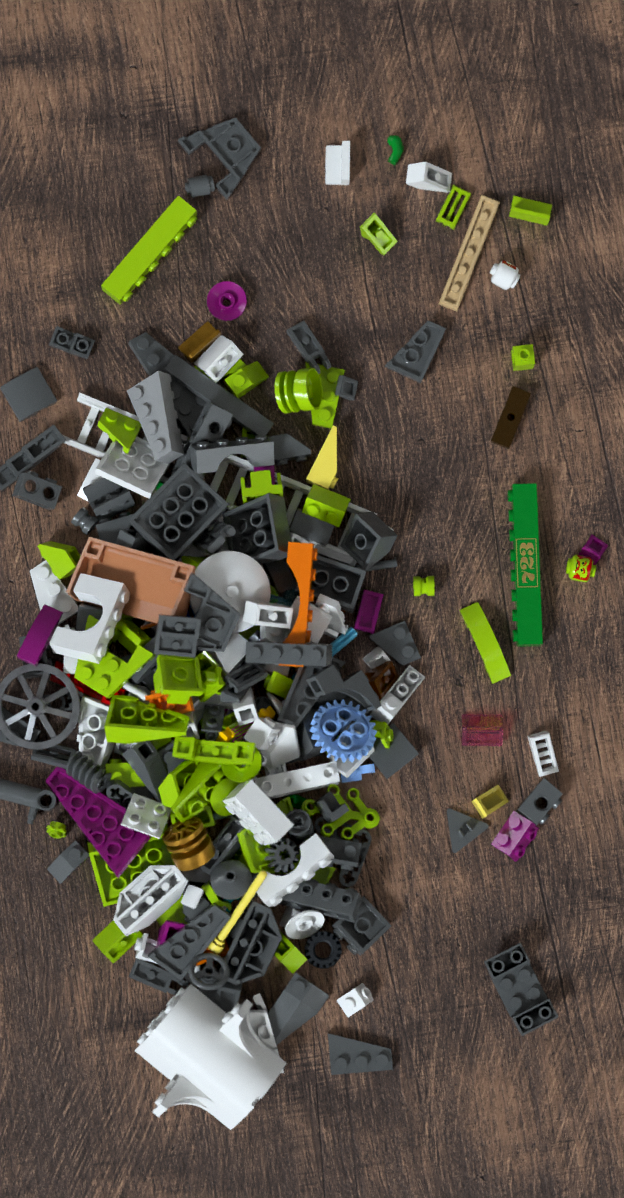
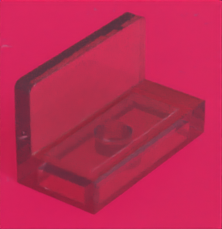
M462 715V746H502V715Z

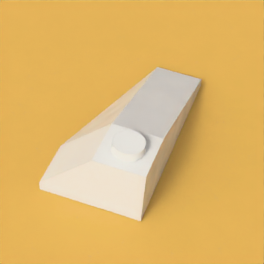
M82 696L80 715L77 722L79 723V734L77 735L79 751L82 753V756L86 755L88 760H93L94 765L99 764L100 769L105 768V764H107L116 744L106 740L104 725L109 705L102 703L99 699Z

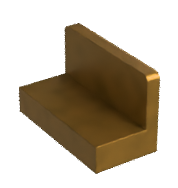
M207 321L183 342L178 349L193 363L221 335L219 329L216 330Z

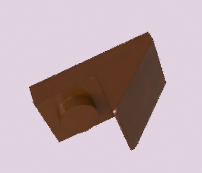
M392 660L364 673L379 699L385 696L399 678Z

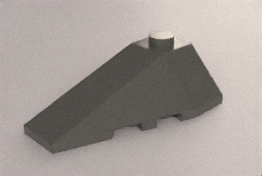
M296 972L268 1013L276 1045L315 1016L329 997L327 993Z

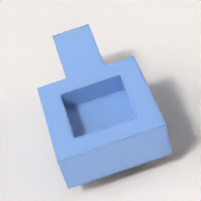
M374 764L359 766L348 778L341 774L342 783L362 781L361 774L375 773Z

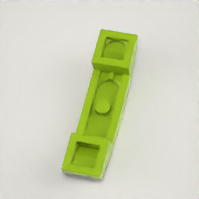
M474 603L459 610L477 646L492 684L510 677L511 674L503 653L479 603Z
M177 736L175 737L172 756L207 763L246 765L253 764L256 744L240 741L230 743L197 740L194 737Z

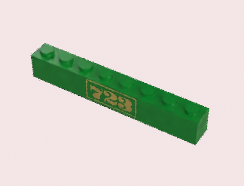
M537 483L512 484L511 490L507 491L508 502H511V510H508V521L512 522V529H509V542H513V549H510V562L513 561L514 569L510 570L511 582L514 581V589H511V601L515 602V609L512 610V622H516V630H513L512 637L517 647L541 646L543 638Z

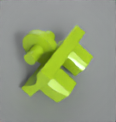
M216 666L212 671L205 670L201 673L203 693L199 696V702H206L214 694L221 695L226 686V683L223 681L224 678H221L222 667Z

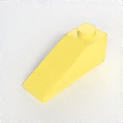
M334 425L306 478L307 483L315 484L328 490L330 488L334 489L339 479L336 477L337 427Z

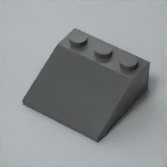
M268 493L223 514L224 523L232 525L236 530L235 535L231 537L226 536L229 551L244 553L252 557L260 565L279 561L287 557L288 542H292L284 497Z

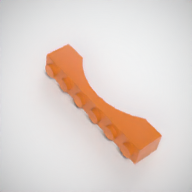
M288 542L287 563L298 583L300 607L294 628L282 643L307 644L311 642V631L308 630V622H312L313 610H309L310 602H314V589H311V582L316 579V569H313V560L317 561L318 548H314L312 543ZM279 664V666L305 667V665Z

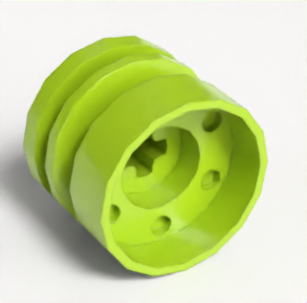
M305 368L299 369L297 372L290 370L277 374L274 385L275 397L282 413H296L300 410L312 411L320 408L323 390L321 379L316 369Z

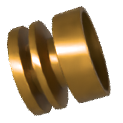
M192 817L183 823L180 821L174 823L167 828L162 836L168 851L171 852V857L176 867L180 871H189L204 865L211 860L216 852L210 837L207 836V831L201 819L198 817Z

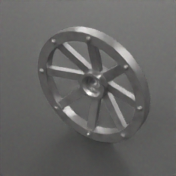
M38 663L37 667L27 664L10 672L0 683V729L13 743L28 749H46L65 740L74 730L80 715V698L73 681L60 669ZM44 671L36 696L32 693L23 673ZM50 673L57 676L66 685V687L50 696L42 698ZM16 677L29 699L28 701L4 694L9 684ZM70 692L73 706L72 713L47 706L48 703ZM2 700L25 706L26 709L4 720ZM34 703L39 704L38 710L33 709ZM45 712L70 719L66 728L58 736L46 718ZM29 714L30 719L25 739H22L14 734L8 726ZM37 717H39L51 737L50 740L31 742Z

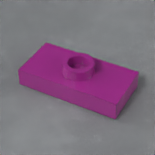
M364 589L354 626L355 630L374 634L383 594Z

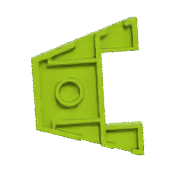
M89 615L85 630L95 626L99 620ZM138 645L127 663L106 650V654L102 657L99 664L78 659L74 678L110 699L128 682V679L136 672H139L156 654Z
M286 797L276 804L285 816L294 810L290 797ZM244 828L237 833L246 865L251 873L259 874L260 871L264 870L270 874H289L298 866L299 862L293 863L295 868L292 870L288 869L286 873H282L281 870L277 873L274 872V866L268 867L270 860L264 859V857L269 856L265 852V848H270V846L259 844L254 839V834L250 829ZM279 852V856H282L281 859H284L285 855H282L283 852Z

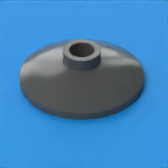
M227 860L218 864L212 871L210 878L211 887L221 898L229 900L238 899L245 895L251 886L252 875L244 863L236 860ZM232 874L234 878L228 879L227 876Z

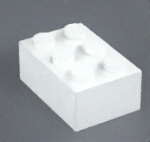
M252 779L238 784L223 800L226 804V809L240 819L239 822L245 829H250L254 834V839L261 845L264 844L265 846L278 842L294 825Z

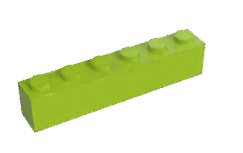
M177 196L101 285L102 290L120 305L124 301L127 302L132 297V291L136 286L140 287L145 282V276L148 272H153L157 268L159 259L162 256L166 257L170 253L171 245L175 241L179 242L185 234L183 231L188 226L192 227L197 221V210L180 196Z

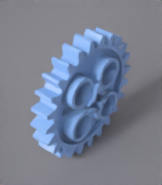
M342 699L340 704L334 700L332 705L326 702L324 707L320 706L311 721L313 726L310 732L313 733L311 739L317 740L315 747H322L320 753L327 751V758L333 755L334 760L337 761L340 757L343 763L349 758L350 762L353 763L355 757L361 760L363 755L367 756L368 752L371 751L376 741L374 736L377 730L373 729L375 723L369 722L372 716H365L366 709L360 711V705L358 704L356 707H353L352 701L346 705L344 699ZM352 721H355L353 724L350 725V727L348 728V730H345V728H347V726L349 725V723H351ZM342 732L338 739L333 742L332 740L337 737L338 733Z

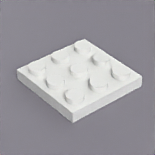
M137 437L128 454L123 451V446L118 441H112L96 467L95 474L146 498H150L171 462L166 464L156 461L148 441Z

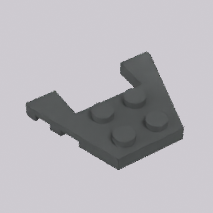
M237 118L178 139V143L188 155L206 143L230 173L215 184L217 190L226 200L230 198L261 150V147Z
M190 573L184 591L202 598L194 617L201 618L196 649L200 651L224 652L239 620L240 613L194 573Z

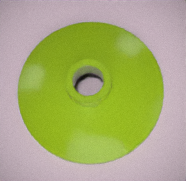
M255 747L253 764H246L244 767L233 764H221V768L228 779L239 783L253 779L259 773L262 766V757L259 750Z
M225 777L214 786L210 803L215 813L221 816L232 815L226 809V804L223 800L240 784L239 782H234Z

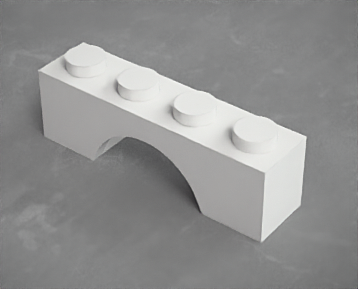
M314 834L300 845L301 859L293 872L284 876H275L267 872V877L256 892L265 905L268 907L276 906L282 901L283 896L296 891L301 882L310 880L319 868H325L332 862L331 859L334 858V855L317 834Z

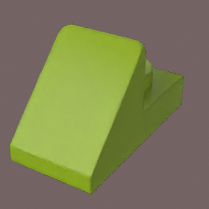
M373 213L360 226L361 236L370 240L382 255H385L398 242L376 213Z

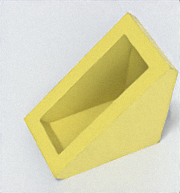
M496 785L471 802L483 819L508 803L509 800L500 786Z

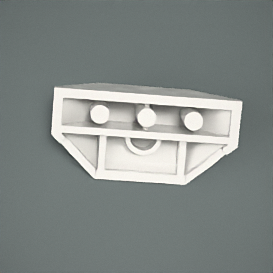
M150 865L120 892L116 914L113 919L125 936L150 926L180 899L188 880L178 870L176 865Z

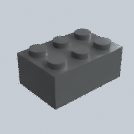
M317 555V561L313 560V569H316V579L311 582V589H314V600L317 601L319 595L323 594L339 601L341 610L353 613L366 571ZM297 584L295 594L300 596L299 587Z

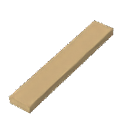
M481 195L439 305L454 311L458 310L500 201Z

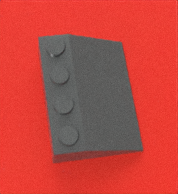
M184 463L135 512L128 522L161 557L178 561L228 510L229 504Z

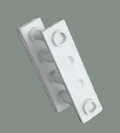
M336 761L255 779V784L269 799L325 788L331 784L339 785L340 782Z

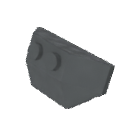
M253 900L224 959L230 970L227 981L234 985L265 976L282 940L272 910ZM221 966L218 973L223 976V968Z

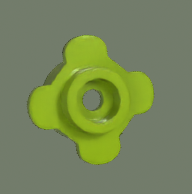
M52 821L50 825H47L46 832L53 838L60 839L61 837H66V825Z

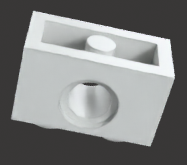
M246 600L243 621L253 625L290 629L294 608L283 604Z

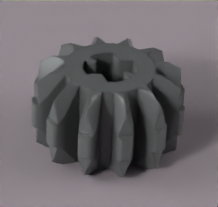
M288 838L284 839V841L280 839L276 843L269 844L270 848H265V852L269 856L264 857V859L270 860L268 867L274 866V872L276 873L280 870L282 873H286L288 869L292 870L295 868L293 863L299 862L295 855L300 852L298 850L294 851L296 844H290V839ZM279 852H283L282 855H285L284 859H281L282 856H279Z

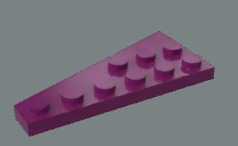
M56 767L45 780L46 784L116 877L119 878L151 836L122 826L121 823L127 809L102 793H93L90 789L80 784L79 781L73 779L72 776H69L65 769Z

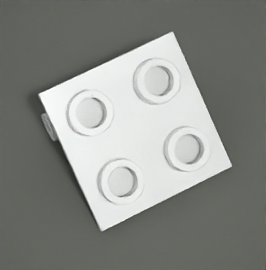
M133 793L121 825L160 839L168 821L171 807H166L160 802Z

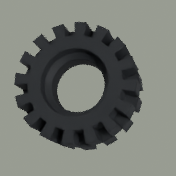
M321 931L309 937L305 944V955L311 965L322 969L330 968L339 961L342 946L334 934ZM320 942H327L331 946V954L326 958H320L315 953V947Z

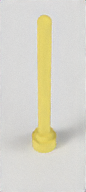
M262 870L259 872L231 914L229 921L208 946L209 950L216 954H221L225 948L226 937L267 877L266 871Z

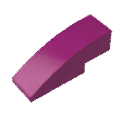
M43 605L17 654L18 659L37 667L63 612L48 605Z

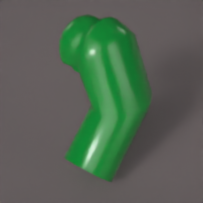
M390 135L387 143L392 147L393 152L388 162L396 165L404 152V147L398 135Z

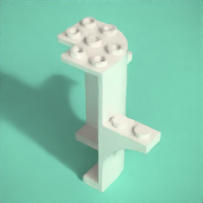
M190 984L186 989L181 988L168 1001L166 1009L162 1010L157 1018L152 1020L147 1027L146 1033L144 1032L137 1040L139 1045L135 1052L170 1080L165 1087L167 1092L165 1094L161 1093L154 1102L157 1106L152 1112L159 1117L172 1106L190 1104L208 1111L231 1130L249 1114L259 1099H262L287 1063L263 1044L254 1033L249 1021V1011L253 1004L246 999L241 1005L237 1003L231 1012L226 1013Z

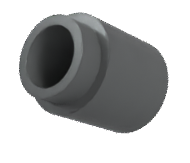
M201 175L187 178V183H184L186 194H190L191 198L208 195L210 192L215 191L212 176Z

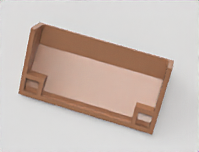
M88 537L66 592L76 601L103 608L98 604L79 600L73 592L80 574L83 573L124 583L130 592V598L125 604L122 614L157 624L159 614L186 617L191 594L185 592L184 587L190 573L195 574L196 567Z

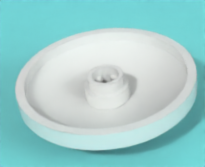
M224 551L207 557L195 569V575L240 613L233 633L242 632L254 626L243 621L246 600L269 603L271 595L267 574L256 560L241 552ZM191 594L190 606L196 615L202 598Z

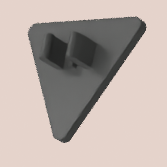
M449 808L446 811L453 853H457L489 827L487 823Z

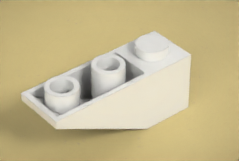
M409 665L381 699L380 703L382 706L373 710L370 716L377 721L389 724L425 679V676Z

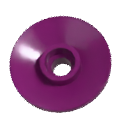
M224 281L217 283L210 289L207 295V307L210 313L219 320H234L246 308V294L234 282ZM229 300L231 303L229 306H225L223 301Z

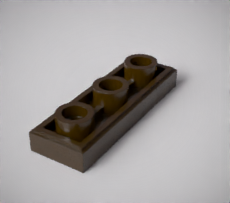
M512 386L491 443L507 449L510 448L530 398V392ZM509 415L513 416V417H514V420H513V421H509V420L507 419V416H509Z

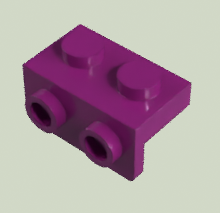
M513 811L491 845L517 862L524 855L529 843L537 836L539 828L527 818Z

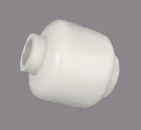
M502 260L499 264L495 263L489 272L492 274L491 282L504 290L513 289L520 278V274H518L519 269L506 260Z

